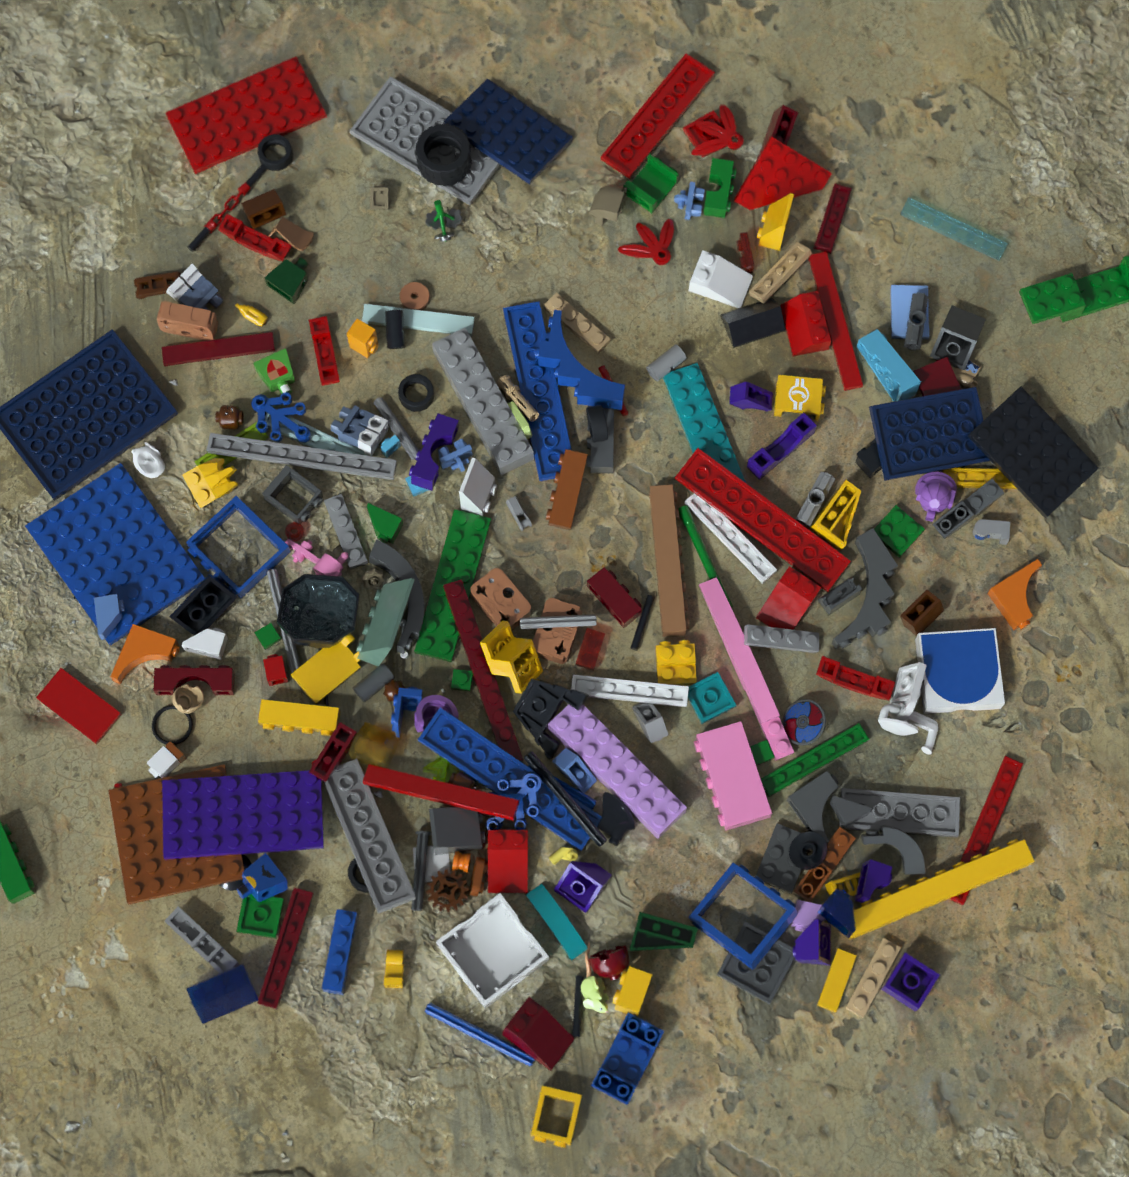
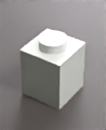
M163 746L147 762L150 767L148 771L155 778L158 776L165 778L180 762Z

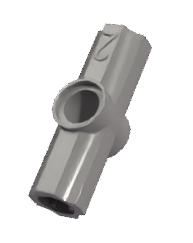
M820 472L815 484L808 493L795 519L804 527L810 528L835 482V478L831 474ZM817 497L820 500V502L815 503L811 500V498Z

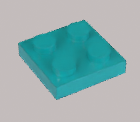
M718 672L689 686L688 700L701 724L736 707L735 701Z

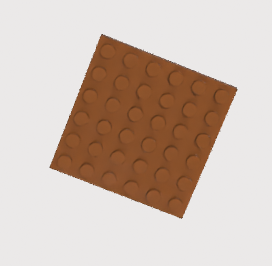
M225 764L108 790L128 905L242 879V873L245 871L242 854L178 859L163 858L162 780L227 776Z

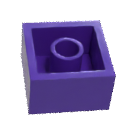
M904 953L881 990L916 1012L940 975L912 956Z

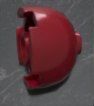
M626 945L615 946L616 950L604 949L592 954L591 958L588 959L594 973L602 978L609 977L611 981L621 978V973L629 966V954Z

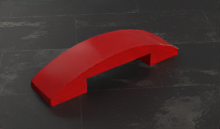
M226 214L218 228L220 232L242 246L278 261H284L292 247L291 244L276 237L273 239L244 225L243 221L229 214Z
M327 316L309 319L321 386L339 383V374Z
M824 656L821 657L816 675L833 684L863 695L888 701L891 698L895 685L894 681L862 673L840 665V662Z

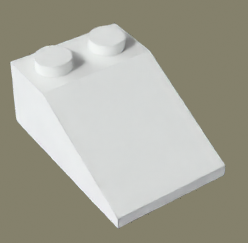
M702 250L690 280L689 291L736 308H741L753 276L724 258Z
M475 458L471 459L459 491L461 511L483 516L484 512L488 513L491 505L489 499L491 495H495L497 485L495 484V477Z

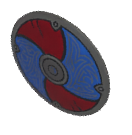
M808 699L799 700L790 705L782 720V725L789 741L796 745H809L815 742L822 735L826 724V717L822 707Z

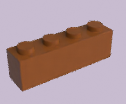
M565 449L564 454L560 453L558 465L562 466L560 472H556L554 483H557L556 491L552 490L550 497L553 506L552 509L548 508L546 520H549L548 525L571 530L588 454Z

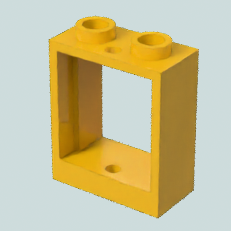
M542 1086L531 1130V1136L534 1137V1141L546 1143V1140L554 1141L555 1146L566 1148V1144L571 1145L582 1095ZM545 1097L575 1103L567 1138L537 1131Z

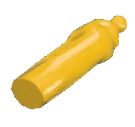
M235 304V307L239 309L242 316L257 326L263 327L268 320L266 314L250 305Z

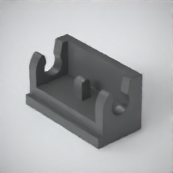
M850 577L818 599V602L828 615L860 595L862 588L860 585L856 586L854 584L853 577Z

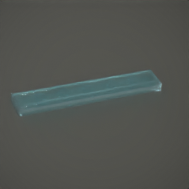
M909 197L900 215L998 261H1000L1008 243Z

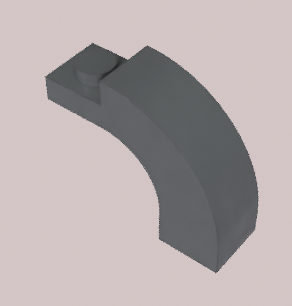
M881 825V833H878L877 830L866 831V834H861V842L864 845L890 844L898 848L902 856L904 874H925L924 858L919 846L902 830Z

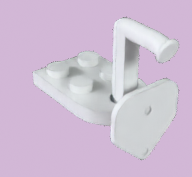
M918 662L899 668L890 704L882 707L878 722L884 730L900 736L918 733V727L929 731L926 743L921 749L924 753L931 755L938 732V723L929 717L913 711L920 697V688L926 675V664Z

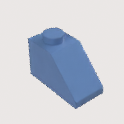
M117 594L94 598L98 635L101 640L108 637L122 619V611H125L124 602L119 599Z
M567 748L552 761L561 774L582 793H585L597 781L579 756Z

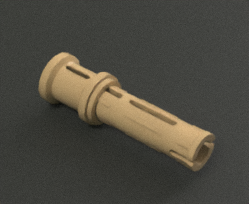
M504 375L499 378L496 384L505 393V397L515 402L529 421L533 422L538 419L539 413L521 394L520 387L514 385L511 377Z

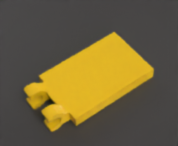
M352 634L330 648H322L291 674V677L315 705L361 668L358 664L361 660L357 659L359 652L354 655L348 648L355 640Z

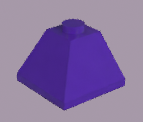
M571 861L554 891L587 913L612 875L595 863Z
M815 919L795 941V946L793 947L795 960L806 964L831 965V925Z

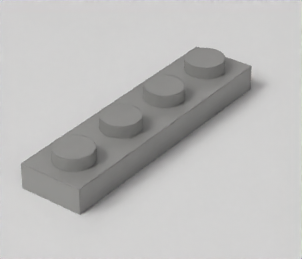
M342 494L324 500L342 550L349 555L346 561L350 570L368 564Z
M747 624L744 626V645L817 653L819 652V633Z

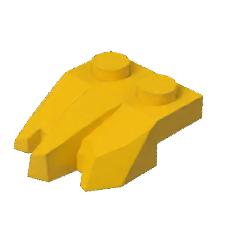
M213 458L182 475L200 508L224 497L239 485L236 481L230 480V477L237 469L233 466L224 469V459Z

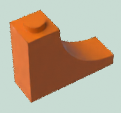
M1038 559L993 586L987 593L1013 631L1018 628L1022 630L1031 624L1029 621L1033 615L1027 604L1026 589L1031 576L1039 571L1042 566Z
M133 624L110 677L113 682L121 684L125 676L141 663L150 660H167L172 662L173 657L178 655L180 646H178L179 644L174 638Z

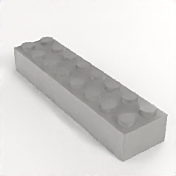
M466 328L432 343L435 357L500 476L534 460L533 449Z

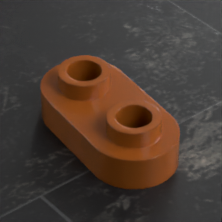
M476 856L469 889L470 896L478 897V894L483 892L484 882H482V875L486 874L488 862H485L483 857Z

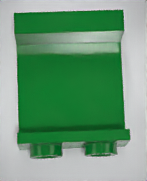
M649 154L647 164L632 182L627 180L623 187L627 188V197L650 213H653L678 183L679 174L673 167L666 166L660 158Z

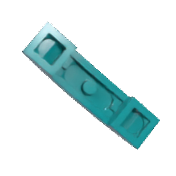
M540 884L526 894L528 900L541 915L571 960L587 950L586 944L543 884Z

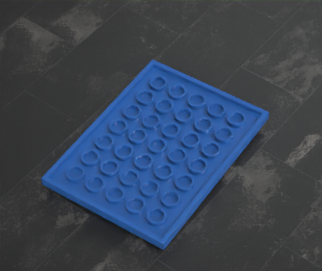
M121 463L25 525L96 627L94 598L117 594L119 599L123 600L125 611H122V619L105 639L110 646L126 636L133 624L137 626L142 625L197 588L205 579Z

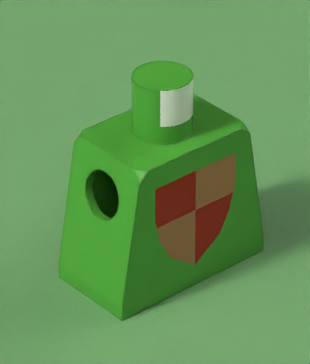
M286 348L253 363L257 374L271 392L280 390L281 394L285 392L292 393L290 384L295 382Z

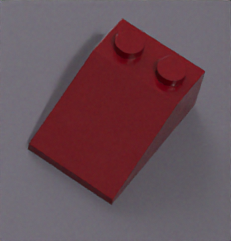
M530 997L526 999L506 1025L502 1034L550 1071H552L575 1040L543 1006Z

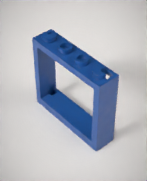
M237 496L186 541L189 547L187 551L194 558L198 556L202 560L200 562L207 571L211 569L215 573L214 576L219 577L240 598L244 597L267 575L268 570L277 566L291 552L289 546ZM236 511L278 550L274 556L240 587L198 548L202 542Z
M733 862L688 918L691 924L754 970L798 913L795 908L796 905L791 900H784L776 889L766 887L764 885L765 882L760 877L751 876L746 867L741 864L738 866ZM736 874L786 910L752 954H749L702 918L703 914Z

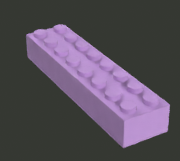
M568 704L548 723V730L568 750L578 755L589 771L614 796L619 798L657 839L686 813L687 807L584 705L581 710H576Z

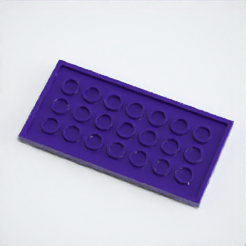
M310 770L162 780L163 858L178 859L324 848L322 780L310 774Z

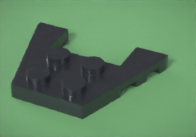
M533 678L527 685L513 712L526 730L530 731L537 745L542 747L546 757L552 759L561 744L545 733L548 723L554 718L563 700L576 710H581L589 695Z

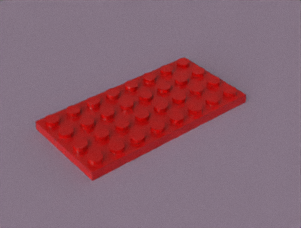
M297 56L165 112L195 174L257 148L260 141L271 134L285 136L327 117Z

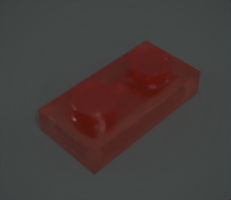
M747 232L740 233L736 245L737 250L741 251L742 255L740 257L741 268H745L747 273H753L754 261Z
M589 628L586 629L575 663L576 666L594 671L605 633Z

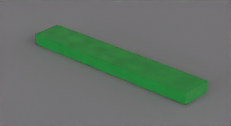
M860 723L762 777L763 788L768 797H771L868 742L870 739Z

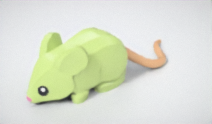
M588 942V948L585 952L587 975L581 983V992L585 997L583 1005L588 1009L607 1013L608 1006L605 1001L609 1000V997L604 993L606 988L602 978L591 976V966L588 959L590 943Z

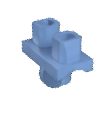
M690 182L688 196H686V191L681 190L680 194L674 197V202L678 204L679 209H683L684 205H686V220H690V216H701L702 204L693 203V199L703 201L705 189L695 187L696 182Z
M463 439L453 443L456 451L452 453L449 452L447 446L438 449L442 470L450 466L452 471L459 468L463 472L465 471L464 465L469 463L468 457L473 456L470 444L467 445Z

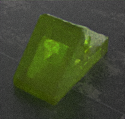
M439 757L422 769L424 773L437 775V777L433 776V780L445 782L450 762Z

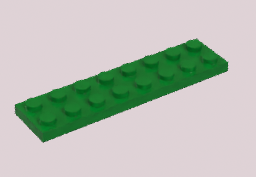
M454 509L425 611L422 630L414 650L416 654L452 662L459 633L443 585L462 579L468 600L470 599L471 586L475 581L491 518Z

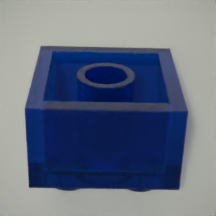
M836 888L817 913L849 939L856 930L853 901L850 900L851 896L843 889L839 891Z

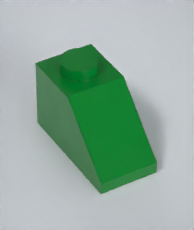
M368 503L367 510L377 539L383 543L390 542L393 544L403 526L402 518Z

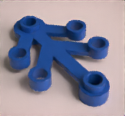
M287 392L281 394L280 397L268 398L265 395H257L252 399L251 406L258 413L256 428L260 433H265L268 430L265 412L271 415L272 432L270 433V438L273 442L279 443L282 441L279 422L295 432L299 442L306 443L311 439V432L308 427L299 426L286 417L295 414L304 415L307 411L304 403L298 402L294 407L274 409L272 407L274 405H290L293 399ZM285 397H289L287 401L283 400ZM299 407H303L301 411L297 410Z
M528 773L523 779L501 778L497 783V787L501 791H506L509 787H522L518 793L496 794L519 800L516 812L517 820L514 824L516 830H525L527 827L523 798L527 793L530 802L527 814L530 817H536L540 812L536 791L540 789L542 781L535 773ZM532 780L535 783V785L530 786L528 784V781ZM502 781L506 782L507 787H502L500 783ZM530 808H535L537 813H532ZM491 816L486 822V829L500 830L503 826L502 821L505 818ZM518 822H522L524 827H519ZM490 823H495L497 828H492Z

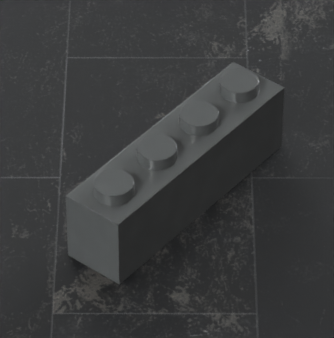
M603 408L608 430V440L593 443L592 438H587V449H591V455H587V467H590V473L613 474L614 409Z

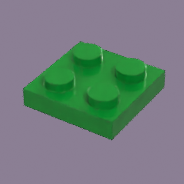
M895 505L874 530L883 544L900 558L924 532L925 528Z
M252 894L244 898L236 932L277 939L284 899L270 897L258 902Z

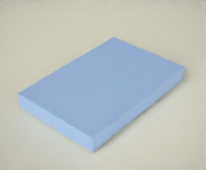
M891 285V339H905L912 294L919 292L925 293L928 296V286ZM928 303L922 339H929ZM913 319L914 323H920L919 320Z

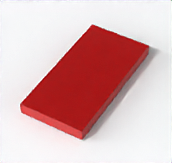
M62 668L59 669L36 697L37 700L96 745L122 715Z

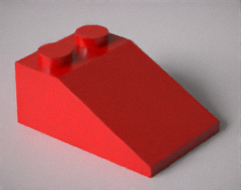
M789 566L756 616V619L769 627L794 630L819 595L822 587Z
M488 830V893H528V830Z

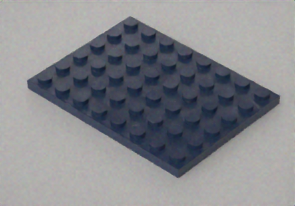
M112 329L0 406V430L55 501L172 419L178 412Z

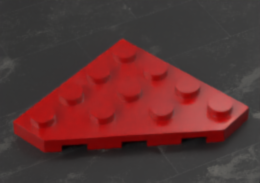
M770 136L733 201L748 210H753L770 205L790 193L794 194L793 198L822 190L832 173Z

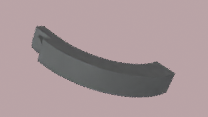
M376 539L369 555V563L380 567L396 581L409 578L415 579L407 601V622L397 644V652L404 654L406 649L411 648L412 638L418 640L424 620L423 591L419 579L408 561L395 549Z

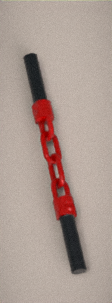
M261 164L251 177L237 189L239 191L237 196L232 195L225 202V209L220 214H215L205 224L204 229L188 245L187 248L193 252L207 235L217 228L223 220L222 215L226 211H231L239 203V196L241 194L245 196L249 192L252 185L267 170L264 164ZM233 199L236 202L230 208L227 204ZM216 217L220 219L217 223L213 221Z

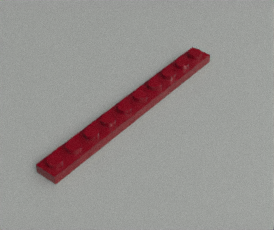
M462 579L445 584L443 589L496 744L502 750L522 762L523 757L495 675L491 674L480 644L482 637Z

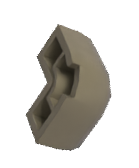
M606 185L599 189L593 199L589 214L596 217L595 224L603 226L604 219L617 222L627 199V188L618 185Z

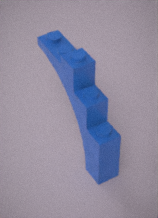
M554 310L553 317H549L548 327L551 330L546 333V340H541L540 347H536L535 358L538 359V366L555 368V377L558 378V385L575 387L574 397H577V404L587 406L602 405L603 408L622 410L625 385L611 382L595 375L575 359L563 337L561 327L562 311Z

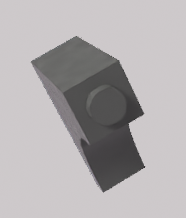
M828 771L791 794L787 799V802L809 832L820 834L827 844L829 840L824 832L822 813L825 802L837 791V784H839L833 774L830 775Z

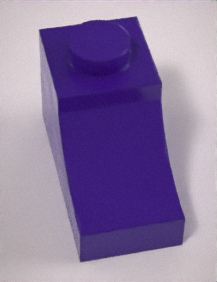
M747 381L731 386L730 405L740 409H759L766 412L772 410L773 392Z
M872 859L863 863L855 901L863 903L870 899L876 888L882 889L888 886L892 881V867Z

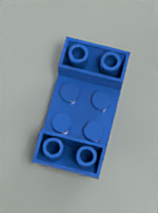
M628 1012L591 1086L628 1105L664 1031Z

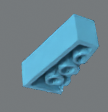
M877 329L858 340V350L893 402L910 399L916 395L921 381L890 345L883 333L881 334Z

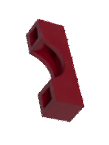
M162 665L160 668H154L153 691L156 695H173L178 687L194 680L208 684L214 695H234L235 672L228 665H220L218 668H211L208 665H200L199 668H191L188 665L172 668L169 665Z

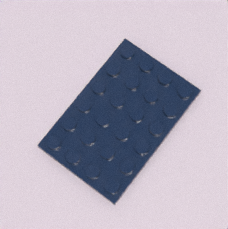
M486 79L443 123L454 125L464 131L471 145L529 185L573 140V136L489 79Z
M976 387L869 407L884 481L990 461L967 436L984 421Z

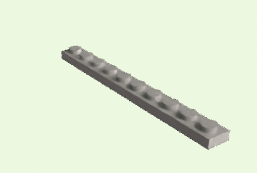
M210 433L207 453L388 480H394L397 461L393 459Z

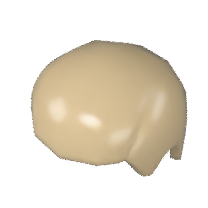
M185 684L178 687L173 693V705L182 713H193L202 705L204 693L198 686L191 687Z

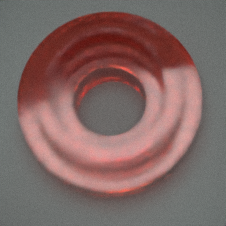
M290 523L285 528V535L292 541H298L304 535V528L299 523ZM292 529H297L298 532L295 533V534H292V533H291V530H292Z

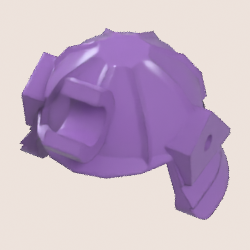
M927 473L916 484V500L920 501L922 508L927 512L926 521L933 522L935 514L943 512L946 508L951 509L956 499V483L945 473Z
M430 695L423 698L415 712V728L417 732L425 730L439 708H442L458 719L459 714L454 703L440 695Z

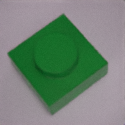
M453 669L451 690L471 692L472 671Z

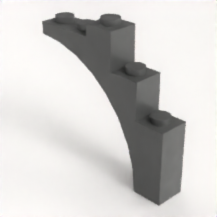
M873 528L858 536L855 541L866 570L867 586L865 600L856 619L846 630L833 639L832 645L835 649L840 647L842 649L846 648L852 643L853 639H861L868 632L872 637L877 634L881 636L888 631L891 623L882 608L892 603L891 600L894 592L886 580L896 574L895 571L898 565Z

